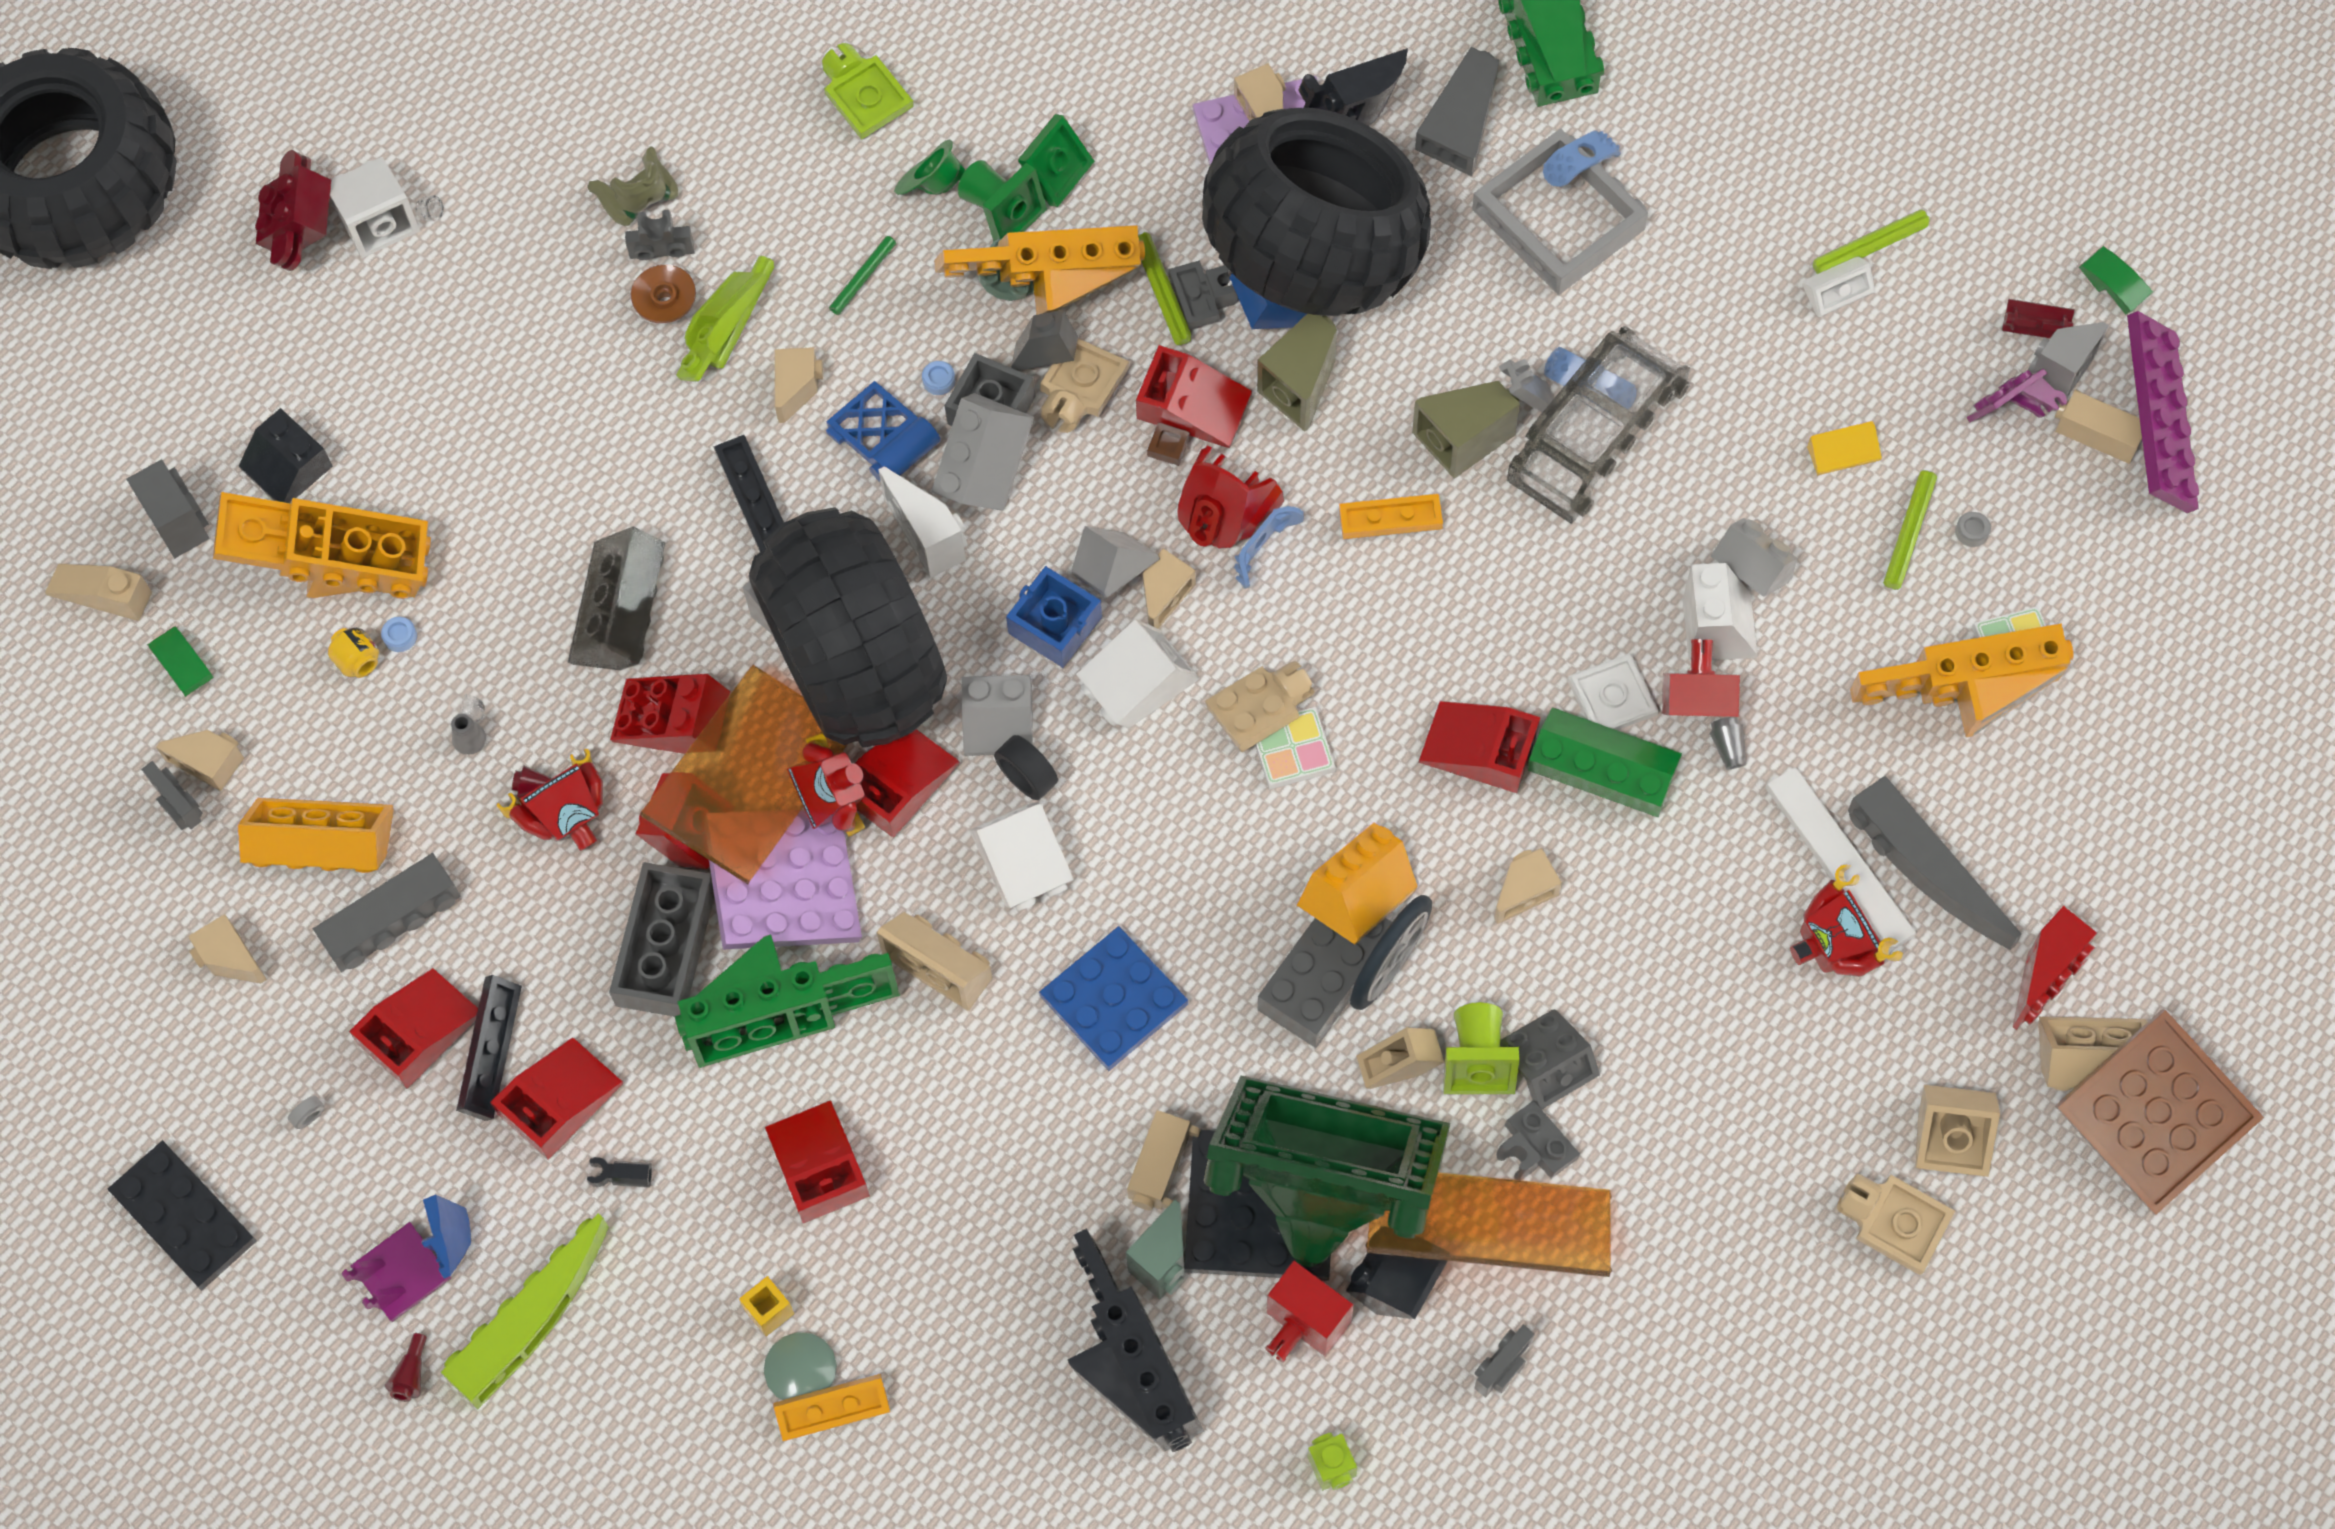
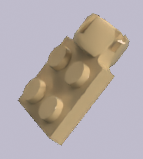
M1078 338L1074 361L1053 364L1040 383V391L1048 395L1041 407V418L1054 429L1059 420L1063 419L1064 422L1059 432L1068 433L1076 428L1084 415L1091 414L1099 417L1128 371L1129 361Z
M1289 662L1276 670V672H1268L1261 666L1205 700L1207 709L1241 752H1244L1298 719L1299 713L1296 706L1315 693L1314 688L1311 687L1312 681L1304 669L1297 670L1302 667L1298 662Z
M1856 1174L1848 1182L1844 1189L1845 1194L1843 1198H1839L1837 1210L1841 1214L1857 1222L1859 1233L1856 1239L1918 1275L1923 1274L1955 1210L1893 1175H1890L1884 1184H1877L1861 1174Z

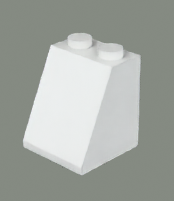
M383 157L367 161L360 167L345 174H339L331 179L330 200L361 258L420 232L409 201Z
M1726 563L1691 564L1682 599L1689 661H1691V639H1701V654L1702 640H1713L1712 660L1757 658L1750 592Z
M1134 619L1076 674L1083 682L1080 686L1082 691L1092 701L1097 700L1103 707L1101 710L1103 717L1113 726L1117 724L1128 729L1200 679L1159 629L1137 619Z
M1030 803L969 830L1005 906L1008 908L1015 906L1017 911L1023 910L1036 904L1034 897L1047 892L1049 897L1057 895L1068 889L1066 883L1074 880L1041 803Z

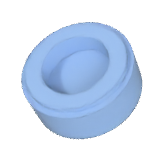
M934 361L926 365L922 372L923 386L933 395H944L950 392L955 385V373L952 366L944 361Z
M394 617L383 625L381 637L388 649L394 652H404L415 644L417 631L409 619Z

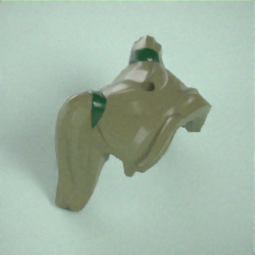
M652 146L646 150L642 158L645 169L630 181L624 182L615 177L611 180L610 186L599 180L589 181L587 188L589 192L594 193L598 197L608 215L620 225L629 226L637 218L638 213L651 204L660 200H674L678 197V187L675 180L661 164Z

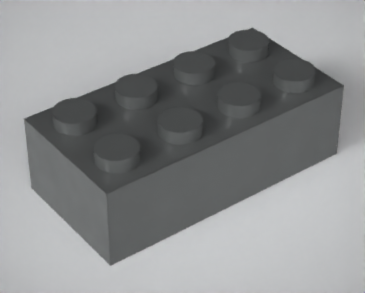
M643 862L609 994L616 1007L673 1017L681 1014L677 1001L687 999L690 996L715 897L710 873Z
M1314 918L1258 995L1257 1010L1314 1048H1317L1350 1002L1352 990L1359 973L1392 921L1385 918L1354 945Z

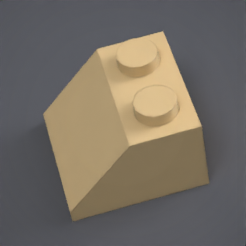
M1924 1085L1918 1114L1916 1168L1989 1177L2000 1118L1996 1093Z

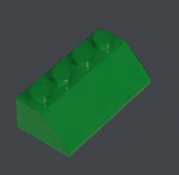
M1552 707L1529 759L1528 771L1659 818L1682 753Z

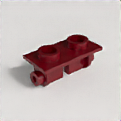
M2008 298L2002 331L2051 339L2057 329L2073 327L2072 319L2075 309Z

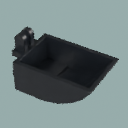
M1408 48L1328 74L1322 85H1319L1313 75L1306 74L1298 89L1305 101L1304 108L1336 112L1368 126L1371 125L1384 111L1407 61Z

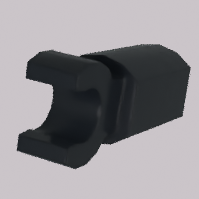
M600 1157L590 1158L589 1160L591 1167L602 1168V1173L599 1176L587 1177L588 1184L593 1187H601L608 1182H612L614 1186L646 1188L651 1186V1163L614 1161L613 1164H608L606 1160Z

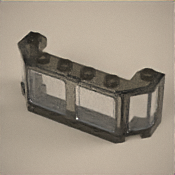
M1627 326L1621 327L1619 333L1615 331L1609 332L1532 424L1525 436L1529 440L1521 452L1513 457L1509 465L1507 482L1570 524H1573L1579 515L1582 517L1586 516L1594 504V500L1591 499L1594 485L1602 476L1607 478L1611 474L1617 463L1615 459L1621 452L1624 454L1628 453L1636 441L1635 435L1640 429L1645 431L1650 426L1656 415L1654 412L1660 405L1665 407L1675 397L1681 399L1690 386V382L1687 381L1690 367L1680 365L1637 337L1636 332Z

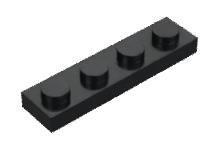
M743 434L713 447L758 550L761 552L766 549L763 541L784 521L748 441Z
M495 975L485 977L456 1111L483 1121L494 1119L495 1109L490 1102L500 1091L522 988L521 985Z

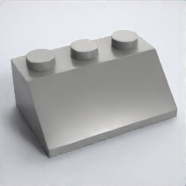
M976 393L961 398L931 492L961 504L1003 511L1034 417Z

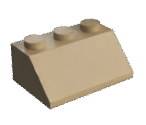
M903 912L881 926L876 932L882 954L889 953L892 963L967 1011L971 1009L993 978L991 967L989 966L990 962L983 955L975 951L971 954L960 947L961 944L956 938L948 933L940 935L932 930V925L925 918L919 915L912 917Z
M2039 1016L2041 1072L2047 1087H2053L2062 1091L2075 1088L2147 1023V1020Z

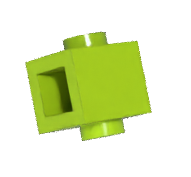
M1326 1433L1315 1438L1312 1441L1313 1446L1308 1447L1307 1458L1322 1491L1331 1487L1333 1490H1338L1352 1483V1478L1357 1475V1465L1343 1434L1341 1433L1333 1437L1332 1433Z

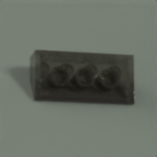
M634 526L594 541L568 663L619 671L640 663L644 655L643 645L646 631L651 623L650 612L653 599L658 590L656 584L659 571L664 562L663 552L666 542Z

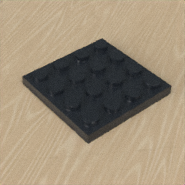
M1201 1130L1199 1137L1193 1136L1184 1273L1281 1278L1292 1262H1296V1259L1289 1254L1279 1230L1276 1215L1249 1185V1179L1245 1177L1242 1178L1241 1188L1238 1191L1232 1192L1231 1195L1223 1196L1210 1191V1187L1204 1183V1176L1208 1161L1209 1144L1215 1130ZM1331 1255L1323 1263H1318L1314 1267L1301 1266L1321 1281H1329Z

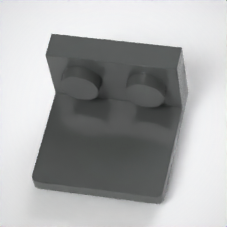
M1555 1009L1500 1040V1047H1519L1518 1071L1526 1079L1532 1101L1534 1100L1541 1109L1546 1108L1600 1076L1591 1045Z

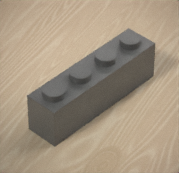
M431 853L312 929L342 973L346 969H354L361 965L365 957L376 950L388 948L404 932L419 928L424 924L426 918L437 911L443 912L449 909L461 895L434 853Z

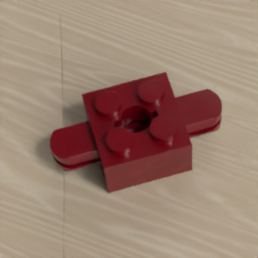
M294 150L288 151L281 159L279 177L261 188L258 195V201L260 202L259 215L255 223V229L257 230L255 244L270 250V263L278 267L281 266V268L287 271H293L298 267L301 262L303 249L326 236L332 181L310 170L311 158L301 155Z

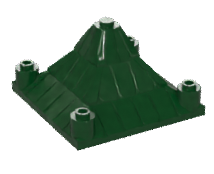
M1240 1075L1209 1144L1204 1183L1210 1187L1211 1192L1228 1196L1241 1188L1243 1177L1249 1179V1185L1276 1215L1279 1230L1290 1256L1303 1266L1314 1267L1318 1263H1323L1347 1238L1349 1232L1384 1216L1385 1211H1390L1387 1223L1390 1228L1394 1229L1393 1233L1402 1238H1414L1416 1234L1424 1232L1451 1123Z

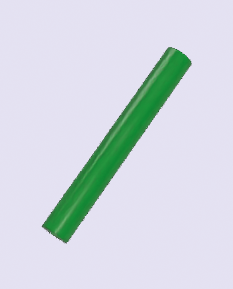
M885 236L829 306L831 312L836 315L841 314L896 245L892 237Z

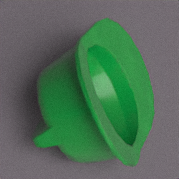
M950 139L945 140L928 157L905 173L895 186L894 192L897 195H903L915 188H919L928 194L939 195L952 189L965 172L964 166L951 152L953 141Z

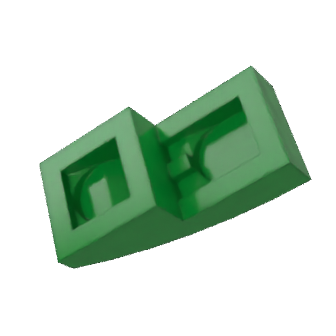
M2104 246L2100 247L2079 266V269L2096 290L2100 292L2105 289L2125 315L2132 312L2153 293L2146 282L2128 264Z
M176 626L147 644L185 697L214 678Z

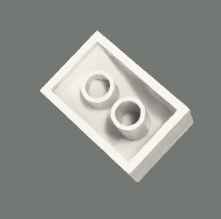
M882 467L878 469L884 500L929 577L932 578L966 561L964 547L968 546L962 533L965 531V527L957 513L952 515L945 503L888 468Z

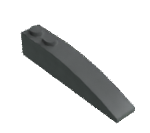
M1883 776L1853 797L1848 808L1850 820L1856 828L1864 830L1872 839L1871 842L1874 849L1881 856H1886L1919 890L1973 930L2008 950L2016 946L2022 935L2020 931L1886 776Z

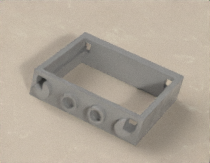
M1561 128L1474 193L1472 210L1558 295L1562 294L1643 232L1648 218V212L1644 204L1627 193L1623 184L1617 178H1612L1603 169L1601 163L1581 172L1580 175L1625 220L1564 265L1497 199L1544 164L1558 149L1577 140L1574 136H1569ZM1581 147L1578 148L1581 155L1591 158Z

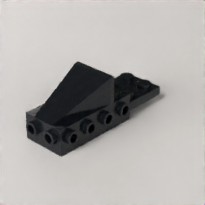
M1086 1228L1074 1234L1078 1246L1072 1249L1087 1276L1093 1274L1094 1277L1088 1280L1099 1303L1091 1306L1096 1317L1090 1321L1102 1342L1067 1359L1069 1365L1084 1383L1164 1451L1169 1449L1172 1452L1182 1450L1192 1443V1437L1204 1432L1142 1302L1132 1287L1120 1292L1097 1243Z

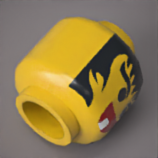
M357 627L342 628L331 637L328 656L344 676L362 678L376 668L379 649L363 629Z

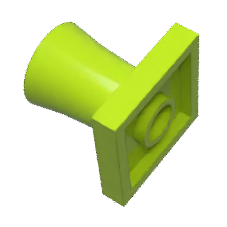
M1484 1002L1469 1003L1457 1008L1453 1016L1460 1047H1446L1443 1093L1515 1094L1519 1067V1047H1500V1032L1503 1019L1502 1009L1494 1004Z

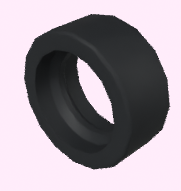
M1013 735L994 754L997 765L1008 780L1023 794L1033 800H1040L1058 782L1057 773L1045 756L1028 740L1019 735Z

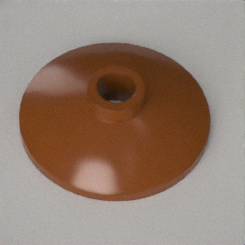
M657 265L643 271L636 278L631 288V301L635 311L642 318L654 323H670L682 318L690 311L696 299V288L691 276L683 269L673 265ZM664 297L670 298L667 301H660Z

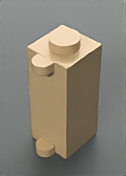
M2077 389L2074 390L2067 404L2063 406L2060 404L2059 410L2055 414V418L2060 420L2055 432L2130 464L2142 439L2139 417L2083 394Z
M1156 1110L1127 1187L1128 1199L1132 1200V1204L1141 1209L1151 1211L1153 1207L1160 1210L1167 1208L1173 1202V1200L1167 1198L1168 1192L1189 1136L1199 1137L1200 1128L1191 1125V1121Z

